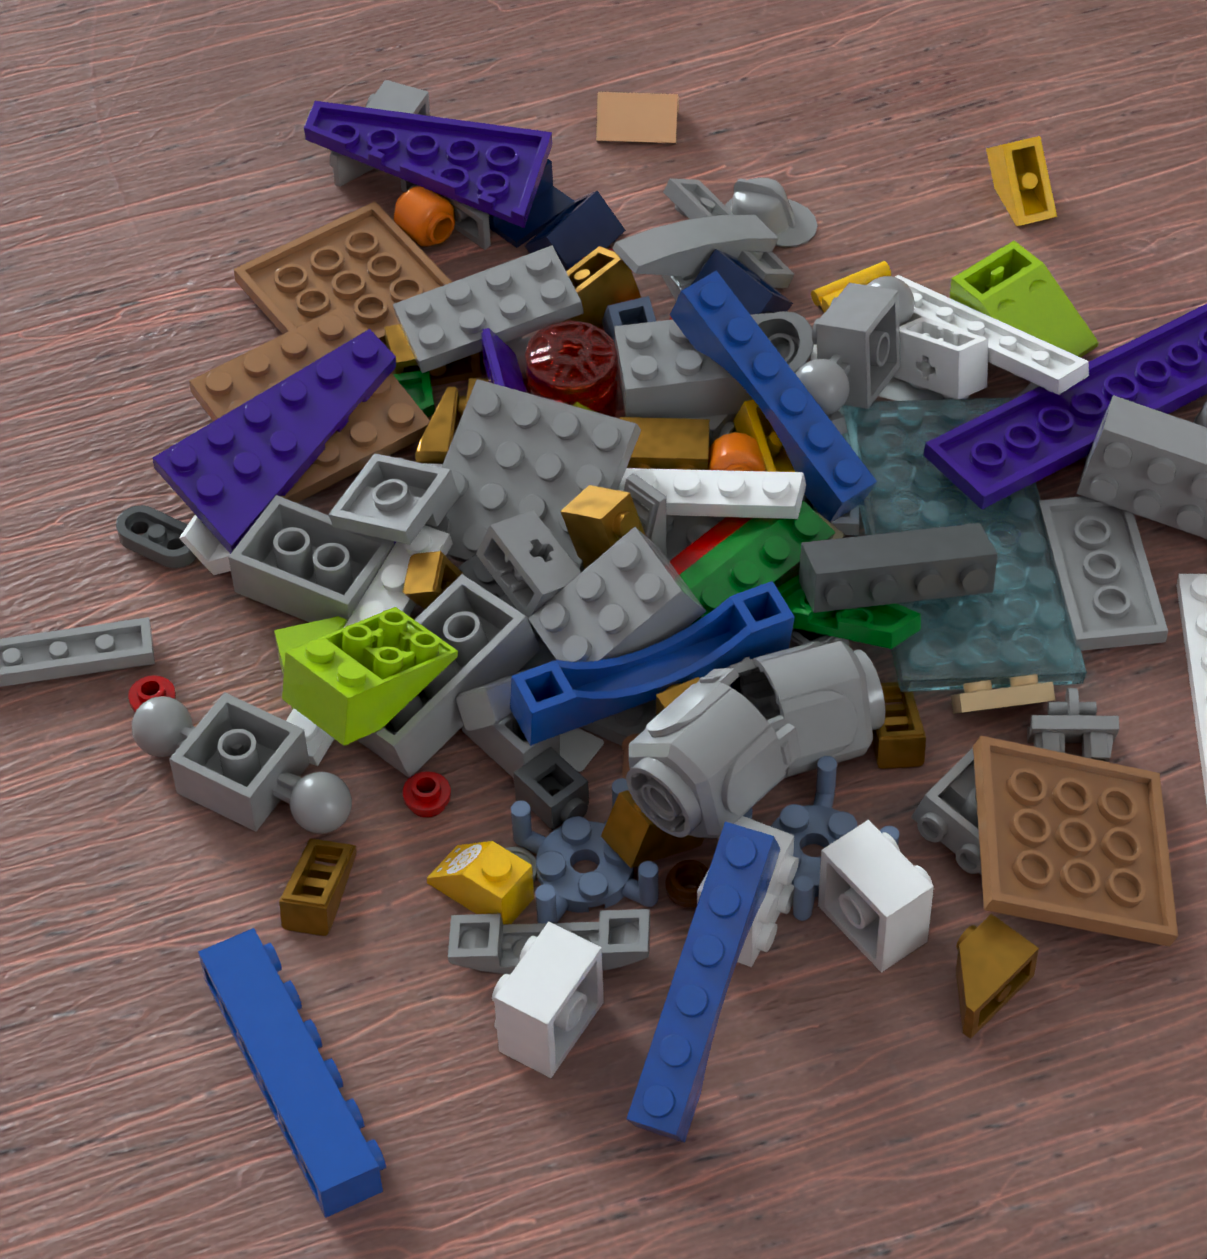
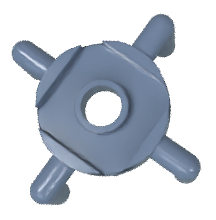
M823 756L818 760L816 793L813 805H788L782 809L780 816L771 825L773 828L794 835L793 856L799 858V863L792 880V885H794L792 911L794 917L800 921H805L811 917L815 897H819L821 856L810 857L804 854L801 849L810 844H817L825 848L857 827V820L853 815L832 808L836 787L837 761L831 756ZM752 808L743 816L752 819ZM885 826L880 830L881 833H888L896 841L897 845L899 844V831L896 827Z
M624 778L616 779L612 783V808L619 792L629 790L627 781ZM516 801L512 804L513 840L518 846L537 854L536 872L541 884L535 891L538 923H548V921L558 923L566 910L583 913L589 912V907L605 904V908H608L618 903L624 896L646 907H652L658 902L657 864L652 861L641 863L638 868L639 881L635 880L634 867L630 868L601 837L607 820L603 824L588 821L580 816L566 819L561 827L545 837L532 831L530 805L526 801ZM582 860H589L598 865L597 869L587 873H579L572 867L575 863Z

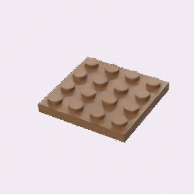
M375 201L234 269L235 281L282 334L339 307L360 334L370 329L385 345L384 327L399 324L393 304L452 283Z
M337 307L189 380L190 391L210 418L215 421L357 337L360 333L341 309ZM391 373L366 402H361L349 415V422L340 433L336 431L325 443V450L288 493L280 497L298 503L362 470L374 453L389 456L420 440L430 420Z
M980 735L973 745L984 910L1170 947L1178 937L1160 773Z

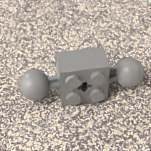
M883 276L872 280L867 285L849 283L840 295L832 300L830 307L821 318L816 319L812 329V342L817 345V359L802 365L796 372V375L826 415L835 413L843 405L869 409L900 368L899 326L906 324L910 320L915 306L913 293L904 281L892 276Z
M226 692L222 694L196 727L193 726L188 709L181 702L171 697L160 696L151 698L141 704L133 716L132 735L137 745L144 752L152 756H171L169 761L177 794L255 832L281 800L290 804L292 816L298 825L316 834L329 833L338 829L346 822L350 815L352 797L349 788L342 779L328 772H314L303 778L300 777L310 764L304 729Z

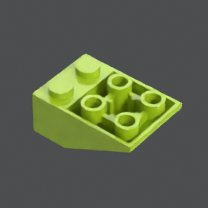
M1015 240L951 278L950 299L1081 358L1099 345V341L1045 264Z
M394 607L286 651L282 700L345 746L381 730L458 657V650L409 617L406 613Z

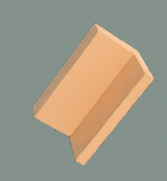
M598 92L596 141L676 143L677 113H679L678 94Z

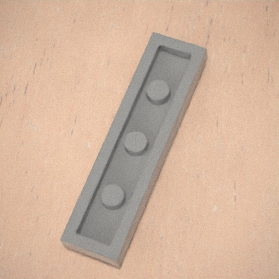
M670 178L663 191L675 204V209L689 219L734 215L699 180ZM741 251L738 260L773 288H788L794 276V273L773 252Z
M149 617L0 639V687L155 664L152 628Z

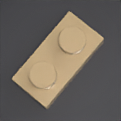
M1038 674L1009 678L1010 687L992 689L991 680L963 684L964 693L951 695L953 714L1055 701L1053 682L1039 683Z

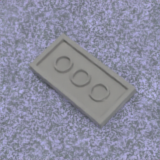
M553 245L393 304L397 320L422 373L481 352V332H483V329L490 328L505 343L584 313L582 302Z
M1084 496L1039 500L1037 514L1074 651L1166 642L1168 628L1134 514Z

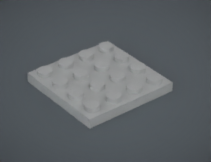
M477 379L442 464L443 468L451 469L459 497L438 526L425 525L450 534L453 545L446 557L464 563L476 554L491 524L534 510L582 572L584 571L583 560L577 556L560 511L589 485L618 490L641 429L633 422Z

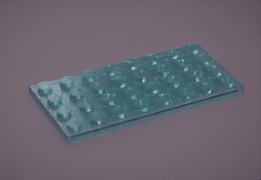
M1013 397L873 402L869 409L843 405L840 409V413L845 417L848 431L844 433L845 440L877 480L868 496L859 505L866 535L980 523L998 554L994 591L992 593L897 603L921 614V630L891 649L900 692L964 689L963 684L988 680H991L992 688L1010 687L1009 678L1038 674L1039 683L1053 682V685L1083 684L1087 671L1080 645H1075L1038 506L1040 497L1036 482L981 510L923 456L926 442L1013 400Z

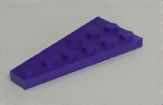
M314 101L304 126L305 140L522 228H525L552 148V132Z
M368 329L154 456V469L231 554L276 495L285 496L325 450V443L336 431L340 433L349 422V415L361 402H366L396 368V356Z

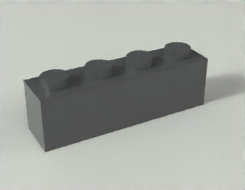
M980 523L802 542L799 583L813 613L992 593L994 591L998 554Z

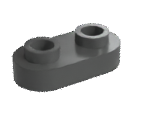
M144 505L130 507L118 516L116 521L117 533L120 543L125 548L168 568L185 567L197 558L179 539L188 524Z

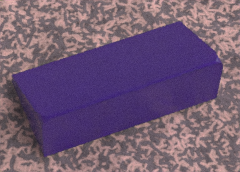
M490 328L483 329V332H481L482 353L488 381L526 392L516 354Z

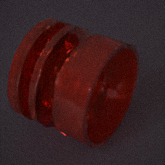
M578 321L554 323L539 330L529 340L525 352L526 376L528 380L527 393L554 401L560 399L565 404L572 406L578 402L597 413L615 417L618 407V384L616 380L617 351L613 339L603 329L590 323Z

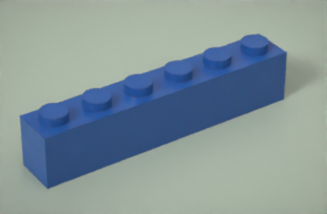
M252 928L198 951L204 979L324 1217L327 1218L383 1192L380 1171L386 1169L383 1154L374 1139L366 1142L360 1129L364 1128L365 1125L360 1110L353 1098L345 1101L341 1095L339 1088L343 1087V1081L338 1068L332 1058L324 1061L318 1049L323 1047L320 1035L313 1021L309 1019L303 1022L297 1010L302 1008V1004L291 980L283 983L277 973L282 970V966L271 943L263 945L255 929Z

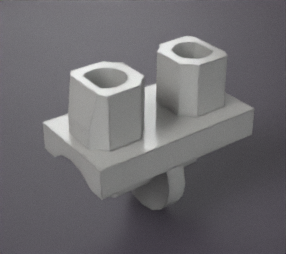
M1077 688L1066 689L1065 702H1048V715L1031 716L1030 727H1027V743H1034V747L1065 753V743H1082V757L1109 762L1112 745L1119 731V716H1096V702H1079Z

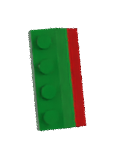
M802 500L798 519L725 517L670 560L675 570L706 610L692 624L712 612L730 596L771 581L778 588L799 575L801 543L830 540L836 532L804 500Z

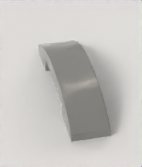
M650 909L600 910L599 922L553 923L602 947L603 971L629 965L649 957ZM501 914L451 915L448 961L449 963L470 969L498 974L507 973L510 975L519 963L521 951L527 940L531 936L538 937L547 923L503 925Z

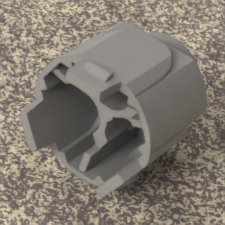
M819 641L759 656L751 660L749 657H746L739 663L727 667L735 668L740 677L741 695L761 712L775 733L788 723L796 727L801 754L785 770L786 775L784 778L817 769L818 760L823 756H831L836 759L837 763L863 756L873 740L872 730L881 728L884 724V694L872 661L862 650L857 649L853 651L841 641L822 646Z
M735 668L713 669L705 677H701L696 684H692L646 725V729L629 743L630 770L627 772L626 781L630 794L641 811L657 827L672 836L685 837L691 835L711 839L720 837L725 821L732 824L736 823L784 779L786 775L785 770L801 754L795 726L788 723L775 733L761 712L743 695L730 687L739 677Z

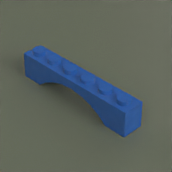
M717 270L681 290L670 313L671 318L697 351L710 357L723 367L757 403L784 446L795 472L804 473L806 482L804 494L819 514L832 523L862 504L877 483V480Z
M771 581L730 596L712 612L688 628L642 650L599 661L569 662L554 660L515 674L511 677L510 710L531 746L655 700L656 694L664 692L671 685L683 684L697 677H705L713 669L727 668L730 665L739 663L746 657H749L751 660L759 656L789 649L795 617L777 587Z
M726 821L724 823L626 1118L635 1127L684 1143L686 1141L701 1095L709 1053L725 996L746 937L766 896L781 850L775 837Z

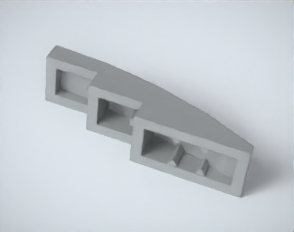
M718 215L688 219L656 227L617 241L612 249L635 274L697 277L704 263L707 262L715 249L738 259L741 251L772 252L779 238L756 215Z

